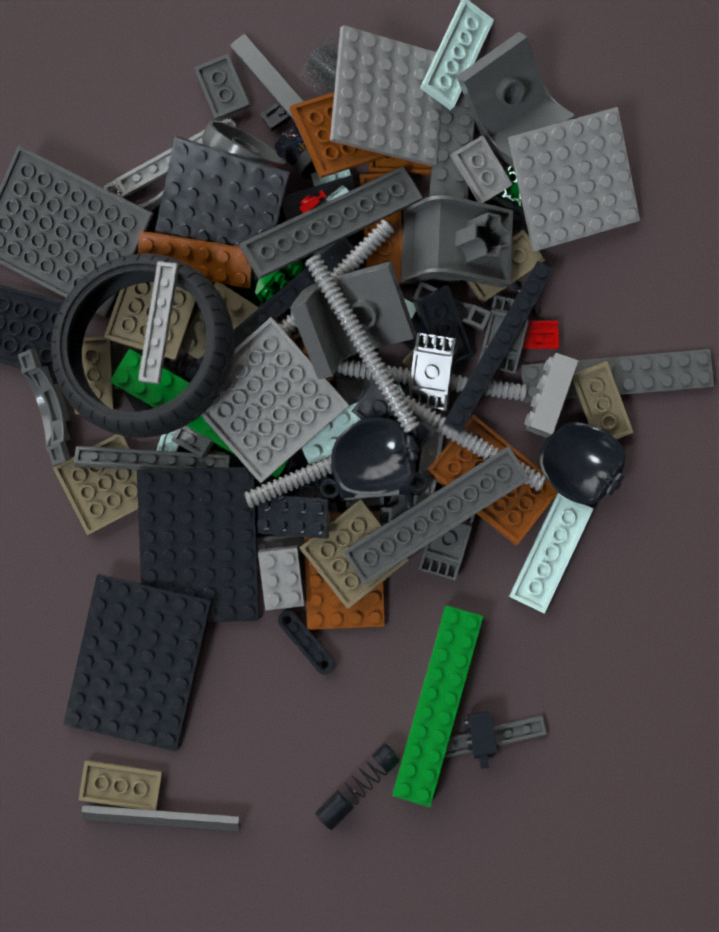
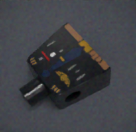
M296 124L286 130L274 145L278 157L285 158L292 166L295 165L301 153L307 149Z

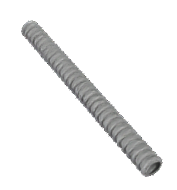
M382 219L381 224H377V228H373V232L368 233V237H364V241H360V245L355 246V250H351L350 255H346L347 258L343 259L342 263H339L338 267L333 269L334 271L331 272L330 276L336 277L351 273L356 268H359V264H363V260H367L368 255H372V251H376V247H380L381 242H385V238H389V234L394 233L392 226ZM292 311L290 316H286V320H282V324H278L289 337L298 328Z
M316 255L306 261L305 265L309 266L308 270L312 271V277L316 278L315 282L319 283L318 287L322 288L321 292L325 293V298H328V304L331 303V309L335 310L334 314L338 315L337 319L341 320V325H344V331L347 330V336L351 337L350 341L354 342L353 346H356V351L360 352V358L363 357V363L366 362V368L370 369L369 373L373 374L372 378L376 379V384H379L378 388L383 391L382 395L386 396L384 399L389 401L388 405H391V410L395 412L394 416H397V421L402 423L400 426L404 427V432L413 430L419 426V421L416 422V416L412 415L413 411L409 410L410 406H407V401L403 400L404 396L400 394V389L396 388L398 385L393 383L395 380L391 379L390 373L388 374V368L384 367L385 363L381 362L382 358H379V353L375 352V346L372 347V341L369 342V336L365 335L366 331L362 330L363 326L359 325V320H356V314L353 315V309L349 308L350 304L346 303L347 299L343 298V293H340V287L337 288V282L333 281L334 277H331V272L327 271L328 267L324 265V260L320 259L322 256Z
M346 359L337 367L339 376L341 374L343 376L349 375V377L355 376V378L360 376L362 379L367 377L368 380L373 376L372 373H369L370 369L366 368V362L360 363L358 361L356 363L354 360L349 362ZM390 365L385 367L388 368L387 372L391 374V379H394L397 384L403 382V385H406V383L410 385L412 368L411 370H408V368L402 369V367L398 369L396 366L391 368ZM452 374L450 391H462L469 378L467 376L462 378L461 375L455 377V374ZM493 380V382L490 381L483 394L485 396L491 395V397L497 396V398L502 396L503 399L508 397L510 400L514 398V400L520 399V401H524L527 387L525 384L520 386L519 383L514 385V383L508 384V382L502 383V381L497 382Z
M402 392L403 400L407 401L406 405H409L411 409L437 429V433L441 432L442 436L446 435V438H451L452 442L456 441L463 448L467 447L468 451L472 450L473 454L477 453L478 457H483V460L489 459L500 452L499 448H493L494 445H488L487 441L483 442L482 438L478 439L477 435L473 436V433H468L467 429H462L459 434L445 426L443 423L446 417L442 418L441 414L437 415L436 411H430L431 408H425L426 405H420L419 401L415 402L414 398L411 400L410 396L406 397L405 393ZM522 463L521 466L530 479L524 484H530V487H535L536 491L540 490L546 480V476H541L540 472L536 473L535 469L531 470L530 466L526 467L525 463Z
M331 456L328 459L323 458V461H317V464L312 463V466L307 465L305 469L302 467L300 471L295 470V473L291 472L288 476L286 474L284 478L279 477L277 481L274 479L272 483L262 484V487L259 488L258 486L256 490L251 489L249 493L246 491L244 495L249 507L253 508L255 504L258 506L260 502L265 503V500H271V497L276 498V495L281 496L283 492L286 494L288 490L293 491V488L297 489L300 485L304 486V483L309 484L311 480L314 482L316 478L321 479V476L325 477L328 473L332 474Z

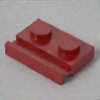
M322 190L318 193L319 196L317 198L315 196L312 198L307 196L300 202L301 207L298 209L302 214L317 205L319 198L324 199L327 197Z
M528 321L522 349L559 348L558 321Z

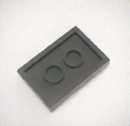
M229 54L194 67V71L216 121L250 107Z

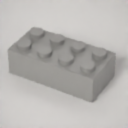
M555 353L546 360L543 370L546 371L545 375L542 378L540 377L537 384L539 392L536 393V396H533L531 401L532 412L530 411L527 414L524 422L527 425L526 431L546 438L553 434L578 360L559 353Z

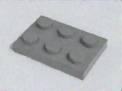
M483 135L450 155L476 200L480 203L486 202L512 185Z

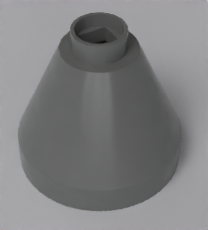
M210 120L202 135V144L281 170H283L286 164L285 158L278 157L276 150L229 124Z

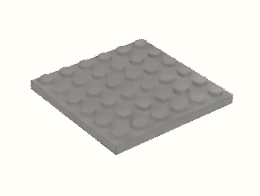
M343 25L340 28L330 141L428 166L436 165L441 103L420 89L437 52Z
M618 107L508 137L532 251H538L640 221Z
M269 318L234 349L232 367L227 381L217 399L201 416L257 480L262 483L349 405L325 378L318 380L309 359L272 318Z

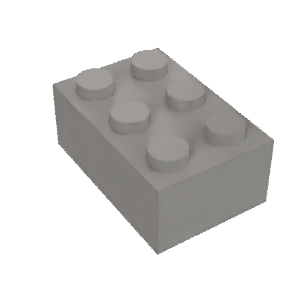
M298 545L259 549L258 556L265 610L304 606L305 600Z

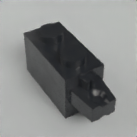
M490 711L468 713L467 719H464L465 730L469 731L470 739H467L468 751L472 750L474 759H479L481 769L489 768L488 757H492V753H497L492 713Z

